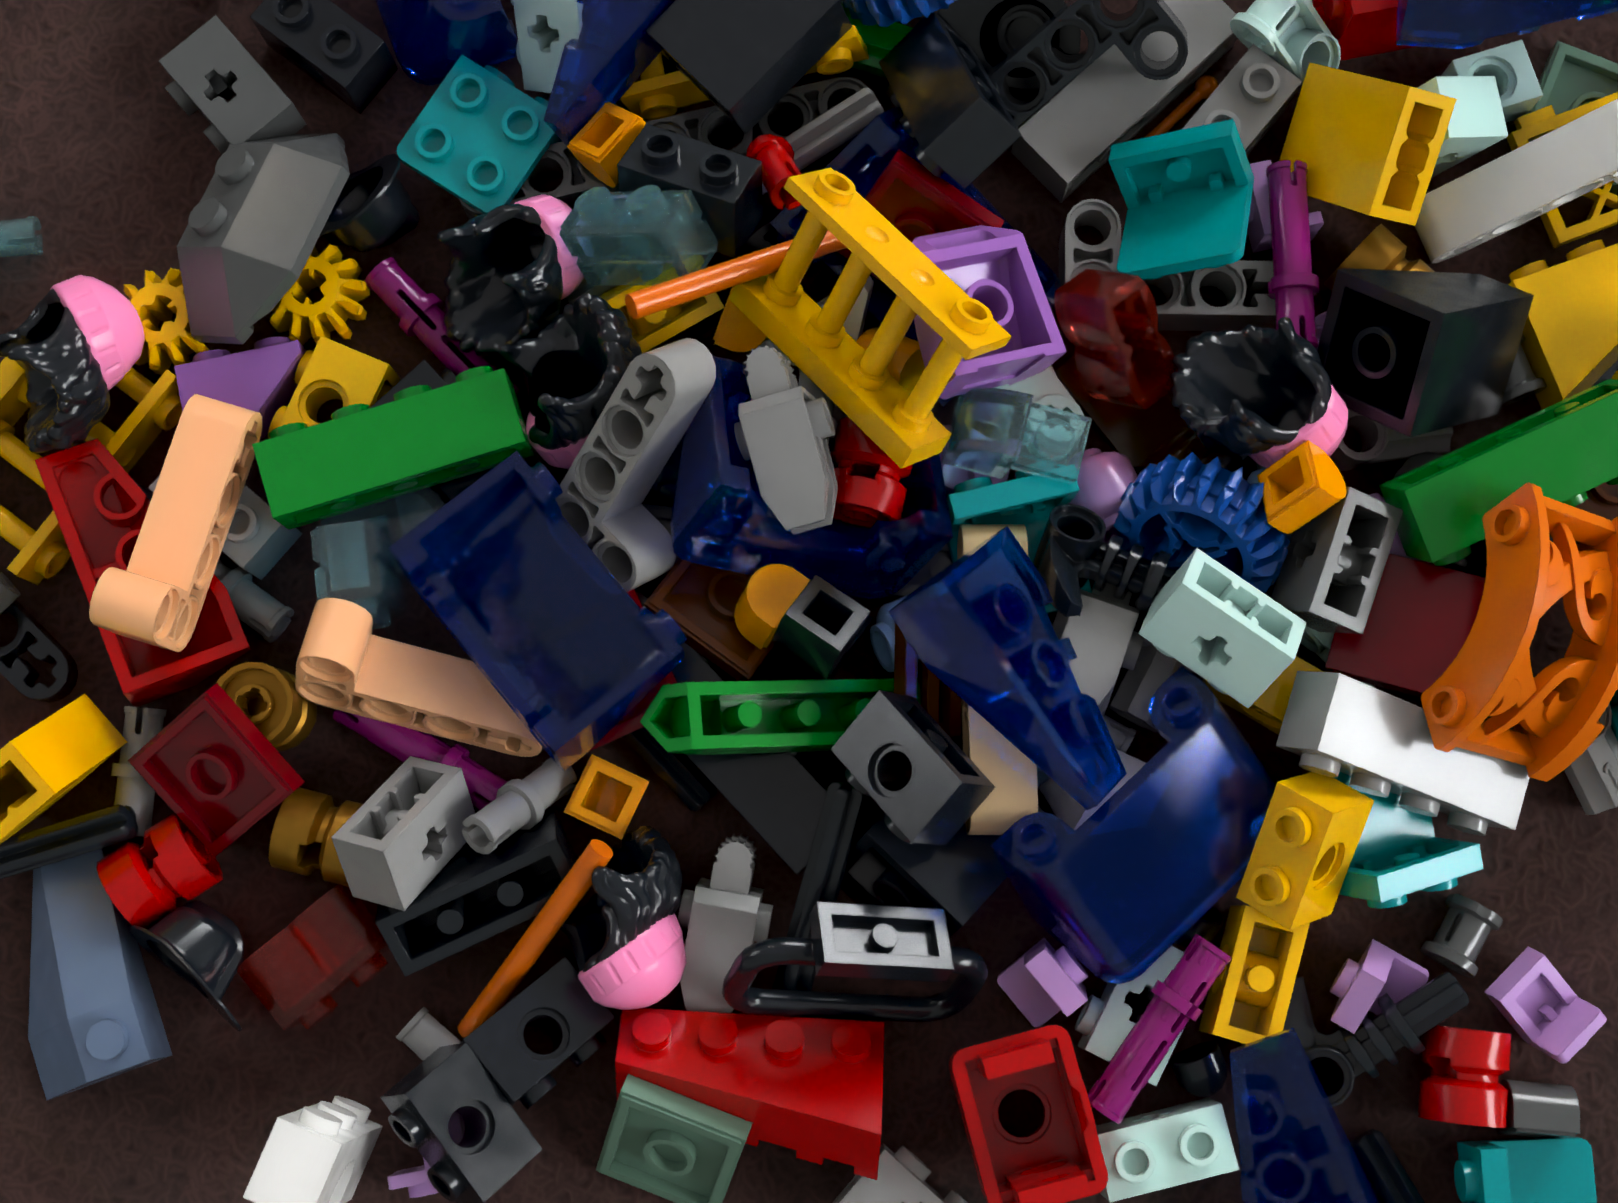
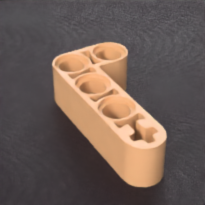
M194 394L190 397L180 416L126 571L109 567L102 573L94 588L89 609L90 621L93 625L112 633L174 652H181L187 646L195 630L255 457L252 444L260 441L262 432V416L260 412L199 394Z
M323 598L317 600L296 661L295 689L303 698L324 707L509 755L533 757L541 752L551 714L534 677L372 635L373 618L365 608L344 599Z

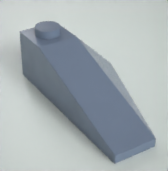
M108 847L33 869L28 1040L46 1100H51L173 1056L138 942L129 930L132 925L115 907L98 876L96 869L97 861L110 854Z

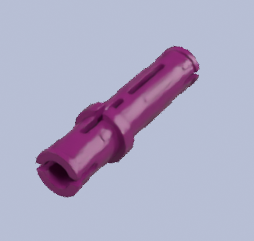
M1283 160L1272 163L1266 168L1273 260V277L1267 283L1268 296L1275 300L1276 330L1279 329L1278 320L1287 316L1291 319L1295 332L1317 348L1318 339L1316 338L1314 296L1316 293H1319L1320 284L1319 277L1312 274L1306 177L1308 166L1305 162L1296 160L1294 162V171L1291 172V161Z
M390 257L383 260L368 274L365 280L368 288L373 290L400 319L399 328L409 337L416 335L445 367L449 368L456 376L469 368L448 347L449 343H453L475 367L490 366L493 368V371L499 370L488 357L477 356L475 351L464 353L459 348V342L449 340L446 335V327L444 326V315L446 313L442 310L444 306L443 301L434 293L426 294L399 267L394 258ZM409 298L437 328L432 330L406 304L404 299ZM513 383L515 393L517 396L520 392V389L516 384Z
M335 710L333 713L334 721L355 731L403 763L410 756L461 768L472 804L478 810H481L495 800L498 789L509 782L469 758V750L460 744L451 747L428 733L340 710Z
M1196 933L1165 981L1162 983L1157 980L1151 989V992L1155 995L1146 1007L1147 1009L1120 1045L1101 1077L1095 1082L1089 1093H1087L1090 1105L1119 1125L1179 1033L1182 1032L1190 1019L1196 1022L1202 1013V1010L1198 1008L1216 978L1219 977L1232 959L1225 952Z

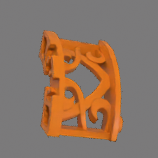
M1528 482L1486 512L1482 518L1487 547V567L1482 600L1476 619L1463 647L1453 662L1421 694L1420 699L1435 749L1450 752L1455 747L1524 765L1530 778L1548 782L1582 755L1602 732L1605 725L1598 720L1605 712L1614 693L1618 690V516L1610 520L1543 496L1540 486ZM1549 532L1552 536L1553 542L1550 540ZM1562 597L1567 619L1573 629L1570 644L1564 658L1551 663L1538 673L1536 677H1533L1529 647L1534 638L1539 619Z

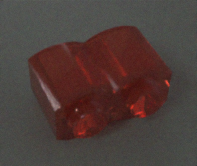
M1086 268L1055 291V310L1059 325L1068 340L1075 345V363L1078 376L1085 390L1093 398L1146 410L1169 393L1173 385L1169 375L1177 371L1173 364L1174 355L1166 339L1157 332L1158 314L1155 300L1147 284L1138 275Z
M337 885L302 912L285 929L249 956L237 967V972L283 1030L293 1028L299 1023H302L305 1029L309 1030L338 1007L332 996L348 982L352 981L357 988H360L389 964L383 957V954L389 947L375 923V918L362 902L352 896L349 887Z

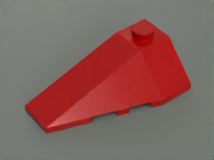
M98 438L35 460L89 605L97 581L106 569L115 567L126 571L150 504L146 494ZM215 574L213 575L192 637L181 652L167 650L98 627L123 694L134 707L142 706L195 686L251 650L228 590Z

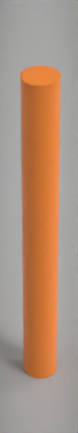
M828 230L813 259L847 247ZM794 239L626 294L625 304L631 318L635 320L777 272Z
M598 839L590 841L458 1024V1032L463 1038L467 1037L505 1005L592 886L593 870L598 866L605 867L611 860L613 851L605 842Z

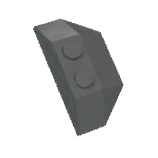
M337 133L291 134L230 144L226 152L218 159L215 173L200 202L191 211L188 225L177 245L191 336L198 342L244 344L254 332L253 324L271 312L300 277L350 175L348 160L344 151L345 142Z

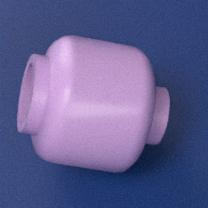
M1091 448L1076 454L1067 463V467L1073 466L1080 490L1068 504L1083 506L1100 516L1106 526L1103 541L1109 543L1110 538L1114 534L1119 536L1118 530L1113 525L1119 514V507L1123 502L1121 497L1129 483H1134L1137 474L1126 455L1115 451L1101 452L1098 448Z

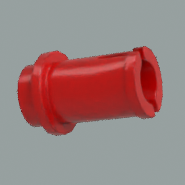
M764 134L755 138L748 146L746 156L762 161V184L767 190L771 202L781 210L784 203L787 210L800 206L801 204L784 189L788 177L801 174L794 163V151L791 144L785 138L772 134Z

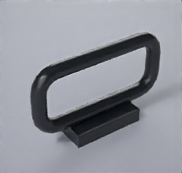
M816 902L809 914L811 938L777 937L759 941L745 948L736 957L724 978L722 995L732 1008L754 1015L934 1022L958 1014L971 1003L986 981L988 967L983 957L970 949L950 946L944 909ZM787 964L815 966L816 976L945 982L951 973L959 974L946 991L931 996L778 990L750 987L761 970L775 965Z

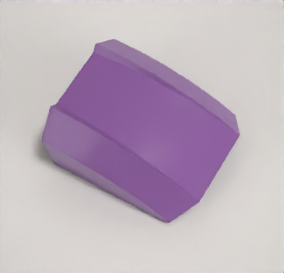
M978 225L914 238L912 243L970 298L976 299L987 306L993 315V319L1011 335L1005 347L968 360L962 358L939 398L946 400L953 396L1007 384H1015L1043 372L1067 352L1023 233L1013 229ZM916 315L914 318L916 334L926 368L942 337L920 316Z

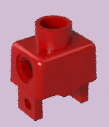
M1048 1025L965 1047L952 1054L949 1060V1071L981 1191L987 1203H1066L1096 1195L1104 1190L1108 1182V1172L1087 1090L1080 1073L1071 1037L1067 1030L1058 1025ZM1025 1089L1039 1097L1043 1105V1118L1040 1126L1034 1132L1024 1136H1016L1008 1133L1002 1127L999 1121L998 1109L1002 1099L1008 1093L1014 1090Z

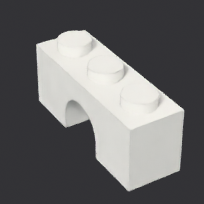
M334 1096L332 1103L320 1101L317 1104L304 1106L302 1109L277 1117L243 1198L254 1203H346L350 1201L383 1126L368 1120L371 1112L368 1107L341 1096Z

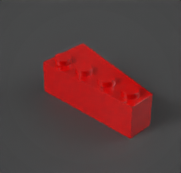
M649 1008L622 1010L615 1058L617 1100L626 1077L630 1074L752 1122L753 1124L745 1144L757 1147L759 1140L796 1150V1158L820 1165L823 1164L824 1158L854 1166V1174L877 1180L882 1135L884 1022Z

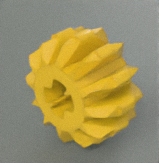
M329 244L320 255L314 246L300 277L272 309L274 313L270 318L271 325L279 333L289 331L290 340H298L302 345L307 343L311 337H313L316 344L320 336L330 339V332L334 330L343 339L351 340L352 332L345 322L348 318L356 321L366 320L367 312L358 302L370 296V289L366 282L358 279L362 269L353 258L342 260V253L337 246ZM319 287L324 297L313 304L307 294L312 289Z
M171 267L163 280L154 271L145 270V287L140 290L134 285L123 284L125 294L131 299L130 302L138 312L145 334L141 357L135 364L143 365L148 362L149 368L160 375L166 369H169L172 363L175 366L191 363L189 355L194 352L198 354L209 350L204 343L198 342L191 336L181 271ZM173 313L177 315L174 322L170 321ZM160 321H164V323H163V325H162V327H161V330H160V329L158 328V325H159Z

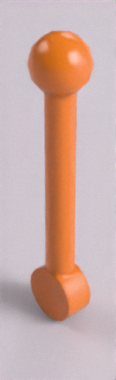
M1210 75L1200 77L1195 82V90L1145 137L1167 133L1202 99H1208L1218 87L1216 79Z

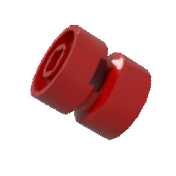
M849 417L840 419L831 452L832 460L838 465L837 468H834L838 493L833 519L870 529L888 530L897 528L900 523L907 489L899 480L910 476L913 464L901 469Z
M172 813L144 831V843L142 845L127 842L97 861L96 866L99 879L115 907L132 926L137 925L145 929L159 922L172 910L176 909V899L178 897L188 901L193 900L223 880V873L216 857L209 852L175 813Z
M1439 1025L1423 1034L1422 1043L1426 1050L1422 1052L1421 1061L1431 1068V1075L1420 1080L1418 1117L1447 1123L1506 1128L1509 1090L1499 1083V1076L1510 1070L1512 1034Z

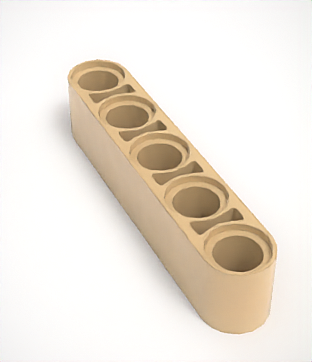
M960 524L957 538L958 607H963L961 683L963 752L995 786L994 790L965 822L967 835H1035L1038 824V784L1027 531L1024 524Z

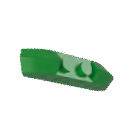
M917 678L916 700L921 704V684L918 683ZM894 679L716 681L662 685L640 723L669 753L716 755L832 751L833 745L879 690L894 693Z

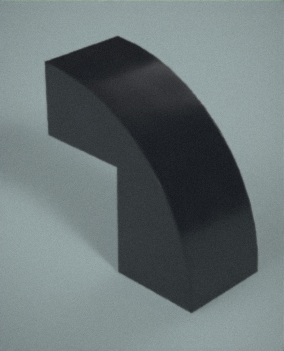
M815 575L785 612L772 642L825 680H829L855 649L873 617L869 615L870 610L818 575Z

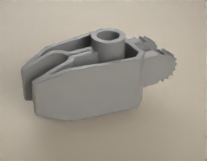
M758 345L757 349H751L750 355H746L748 358L744 362L746 364V369L744 370L748 373L746 379L752 400L738 404L740 422L734 424V431L740 453L745 461L751 460L761 497L786 531L790 530L793 535L832 525L838 485L827 437L835 435L833 420L824 397L816 399L803 386L798 387L796 376L792 374L794 369L790 366L791 362L786 360L774 347L769 348L767 345L760 347Z
M1109 583L1106 584L1102 592L1093 589L1091 593L1080 589L1083 604L1080 616L1065 617L1059 611L1057 612L1048 638V642L1058 645L1043 693L1046 722L1084 735L1104 717L1120 668L1134 670L1144 641V637L1139 635V632L1133 631L1140 611L1136 610L1137 608L1129 606L1132 596L1131 592L1128 591L1126 597L1120 600L1113 597L1116 586Z
M733 834L730 838L726 837V841L721 843L722 847H718V853L715 855L717 859L713 864L711 879L701 878L696 885L695 891L688 889L683 891L678 922L681 928L688 929L685 944L687 963L680 980L686 1011L731 1013L734 1008L726 1002L722 995L724 978L736 957L745 948L753 945L755 942L768 939L773 905L762 903L764 889L751 887L755 869L753 859L757 857L755 855L757 848L753 847L754 841H749L748 836L743 837L742 834L735 836Z

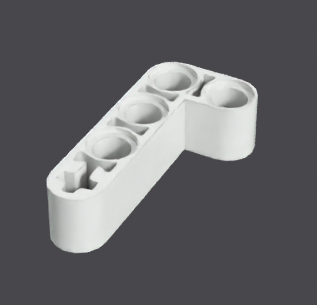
M1618 99L1427 193L1415 228L1431 264L1439 263L1464 253L1611 181L1618 184Z

